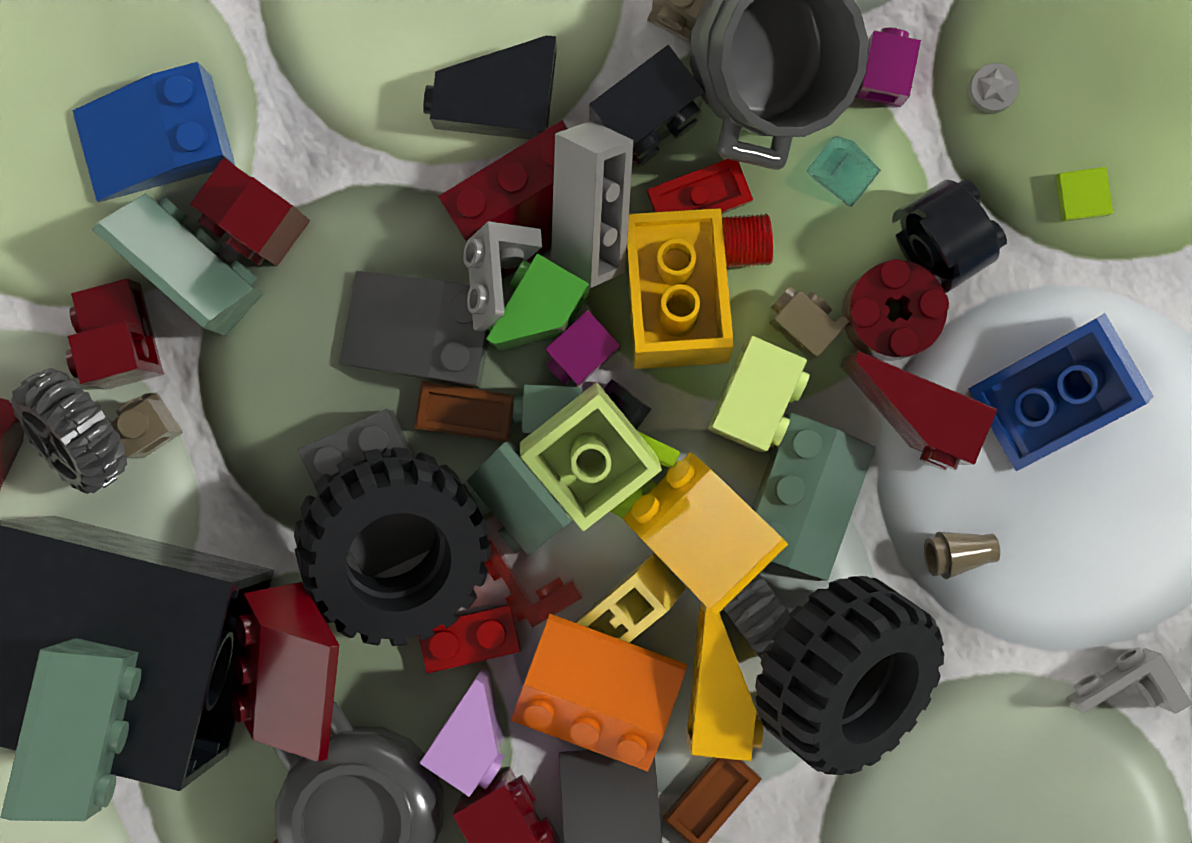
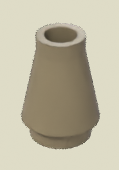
M937 532L934 537L925 540V563L932 576L941 575L944 579H949L987 563L998 562L1000 559V545L994 534L979 535Z

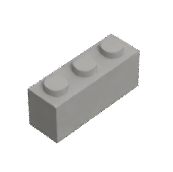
M592 120L555 133L551 262L589 283V288L625 273L634 141Z

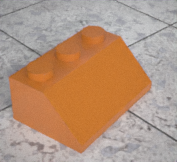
M549 614L510 721L639 769L649 771L667 728L687 664Z

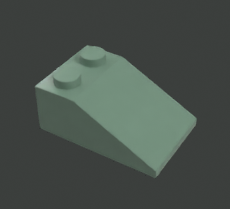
M505 442L467 480L473 488L470 494L480 512L484 516L488 515L491 511L504 525L498 530V533L515 553L523 548L529 556L573 520L522 460L520 451L512 443Z

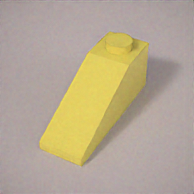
M653 553L574 623L630 643L668 612L686 590V587L662 560Z

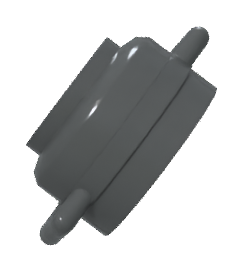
M706 0L692 29L690 67L694 79L704 90L702 99L714 114L723 120L717 143V152L721 157L773 170H780L787 162L793 137H805L830 126L853 103L866 74L869 43L861 10L854 0ZM741 129L754 135L773 136L771 147L766 148L738 141Z
M334 701L331 723L333 734L330 735L327 760L317 762L272 747L288 771L275 802V836L278 843H436L443 827V788L438 775L420 764L425 753L410 738L384 727H352L338 704Z

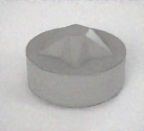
M991 63L981 67L972 76L968 85V96L971 103L979 111L988 114L1004 111L1015 101L1019 92V82L1016 74L1008 66L1000 63Z

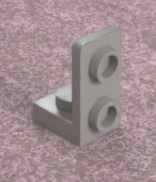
M488 221L467 240L464 248V263L469 268L470 280L467 307L469 312L472 313L474 330L485 331L503 317L504 300L501 268L519 267L524 260H528L541 249V229Z
M1134 648L1125 652L1115 660L1117 666L1102 676L1100 673H1094L1083 678L1074 686L1076 692L1066 698L1072 708L1084 713L1142 678L1138 682L1139 689L1153 707L1159 706L1177 714L1192 705L1191 700L1163 655L1146 648L1143 650L1141 648Z

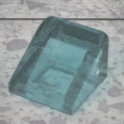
M838 136L830 140L807 170L814 180L850 207L855 204L881 171L853 140Z

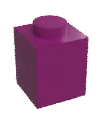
M882 28L881 32L874 30L868 39L866 74L855 98L901 107L910 97L921 40L909 38L907 31L898 28Z
M587 310L545 349L546 353L552 358L545 365L564 386L572 380L579 387L620 350V344Z

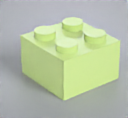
M751 336L741 348L706 430L756 452H766L770 446H779L790 422V419L783 417L789 402L793 403L794 400L799 401L810 374L803 372L807 359L755 336Z
M597 382L520 442V457L583 532L662 471L656 453Z

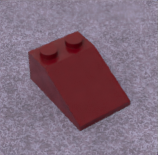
M860 351L843 359L840 367L908 446L922 452L919 460L943 470L947 468L957 470L958 465H975L998 409Z

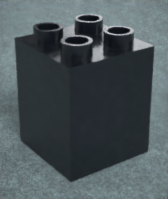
M58 516L0 520V747L15 751L17 749L40 649L78 638L139 652L135 667L141 669V680L132 701L127 700L123 721L129 723L128 735L121 753H115L110 774L181 791L229 753L236 725V719L232 711L231 695L237 692L238 688L233 659L235 655L240 654V642L236 632V617L242 615L243 593L270 588L274 570Z

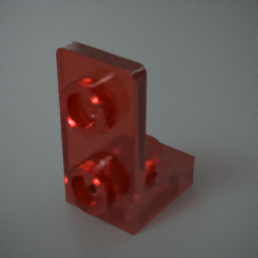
M495 539L489 540L491 543V558L484 562L494 581L501 577L503 578L511 592L509 596L505 597L506 602L519 622L527 619L533 628L548 619L549 614L555 615L583 597L573 578L563 583L559 576L535 590L539 599L532 602Z

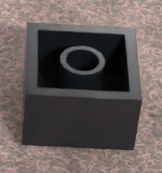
M667 45L589 104V121L592 120L634 140L632 163L634 162L637 167H640L660 151L658 145L670 134L677 139L696 125L698 122L696 116L701 112L700 106L704 90L671 47Z

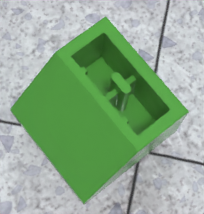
M538 253L532 263L524 260L510 282L514 293L507 305H504V315L488 328L490 334L487 340L494 348L499 351H505L559 337L572 325L588 298L589 283Z

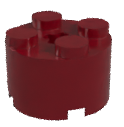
M899 259L880 263L860 276L850 286L844 297L842 312L843 316L850 321L845 326L847 337L857 350L879 360L894 361L916 355L930 347L940 336L947 319L949 299L938 279L923 266ZM896 302L901 307L899 314L902 318L899 317L894 321H890L887 318L890 312L887 305Z

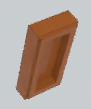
M421 381L414 428L509 442L515 395Z
M713 757L662 816V819L688 843H707L762 778L743 760Z

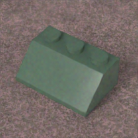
M145 193L99 221L92 230L204 329L227 336L263 295L253 285L258 277L237 259L231 265L218 254V251L223 246L202 228H199L194 233L182 223L187 214L166 196L159 202Z
M789 413L785 415V418L790 419L788 428L780 445H774L752 509L788 543L771 562L828 581L876 447L836 428L794 413Z
M78 638L40 649L0 818L11 821H86L101 811L102 807L106 808L109 805L116 786V775L110 774L115 753H121L129 730V723L123 721L127 700L132 701L141 680V669L135 667L139 652Z

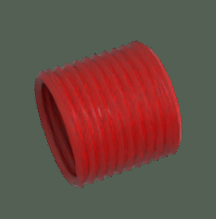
M761 213L760 216L758 214L755 216L748 214L747 217L745 215L743 217L735 215L734 218L732 216L730 218L723 216L722 225L726 268H733L734 266L736 268L738 266L740 268L742 266L750 267L751 265L754 267L755 265L763 266L764 264L770 266L773 262V232L770 216L767 213L764 215Z

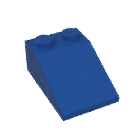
M198 61L150 74L72 110L95 198L99 203L213 172L223 157L235 165L212 76Z
M1105 313L968 388L974 400L998 409L991 424V429L1015 471L1139 409L1154 397Z

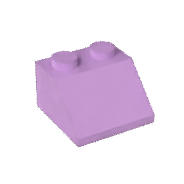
M485 668L481 669L420 761L421 765L469 797L477 785L485 790L499 771L502 765L501 762L505 757L499 752L503 742V733L491 672Z

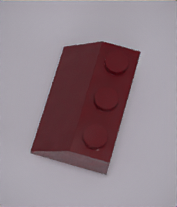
M563 120L438 196L466 243L470 237L489 221L541 229L542 248L526 260L529 263L534 260L537 253L543 255L551 250L555 133L568 129ZM518 267L510 269L501 268L502 279L517 271Z
M302 582L243 593L242 615L236 617V632L240 642V654L235 655L233 659L238 688L237 692L231 695L232 711L236 721L244 722L253 741L317 762L327 760L340 646L311 596L306 594Z

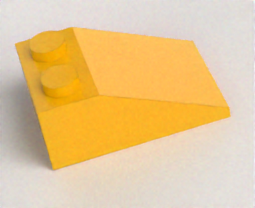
M721 208L629 214L626 255L634 369L729 363L734 343Z
M692 452L683 460L676 462L674 467L671 466L666 476L648 494L641 496L633 504L632 509L622 518L715 616L788 545L768 523Z
M700 601L686 733L687 744L691 755L752 761L753 748H761L764 726L754 706L720 613L715 616Z

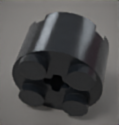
M963 179L958 183L953 180H943L897 209L892 216L893 223L900 220L902 231L895 236L907 261L919 264L929 270L941 283L945 293L997 261L1000 248L1007 244L1004 230L997 222L989 219L985 210L980 205L981 196L978 189L968 179Z

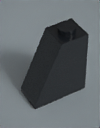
M546 35L435 71L434 86L426 85L423 101L424 114H430V120L434 129L529 140L548 129L557 55L556 36Z

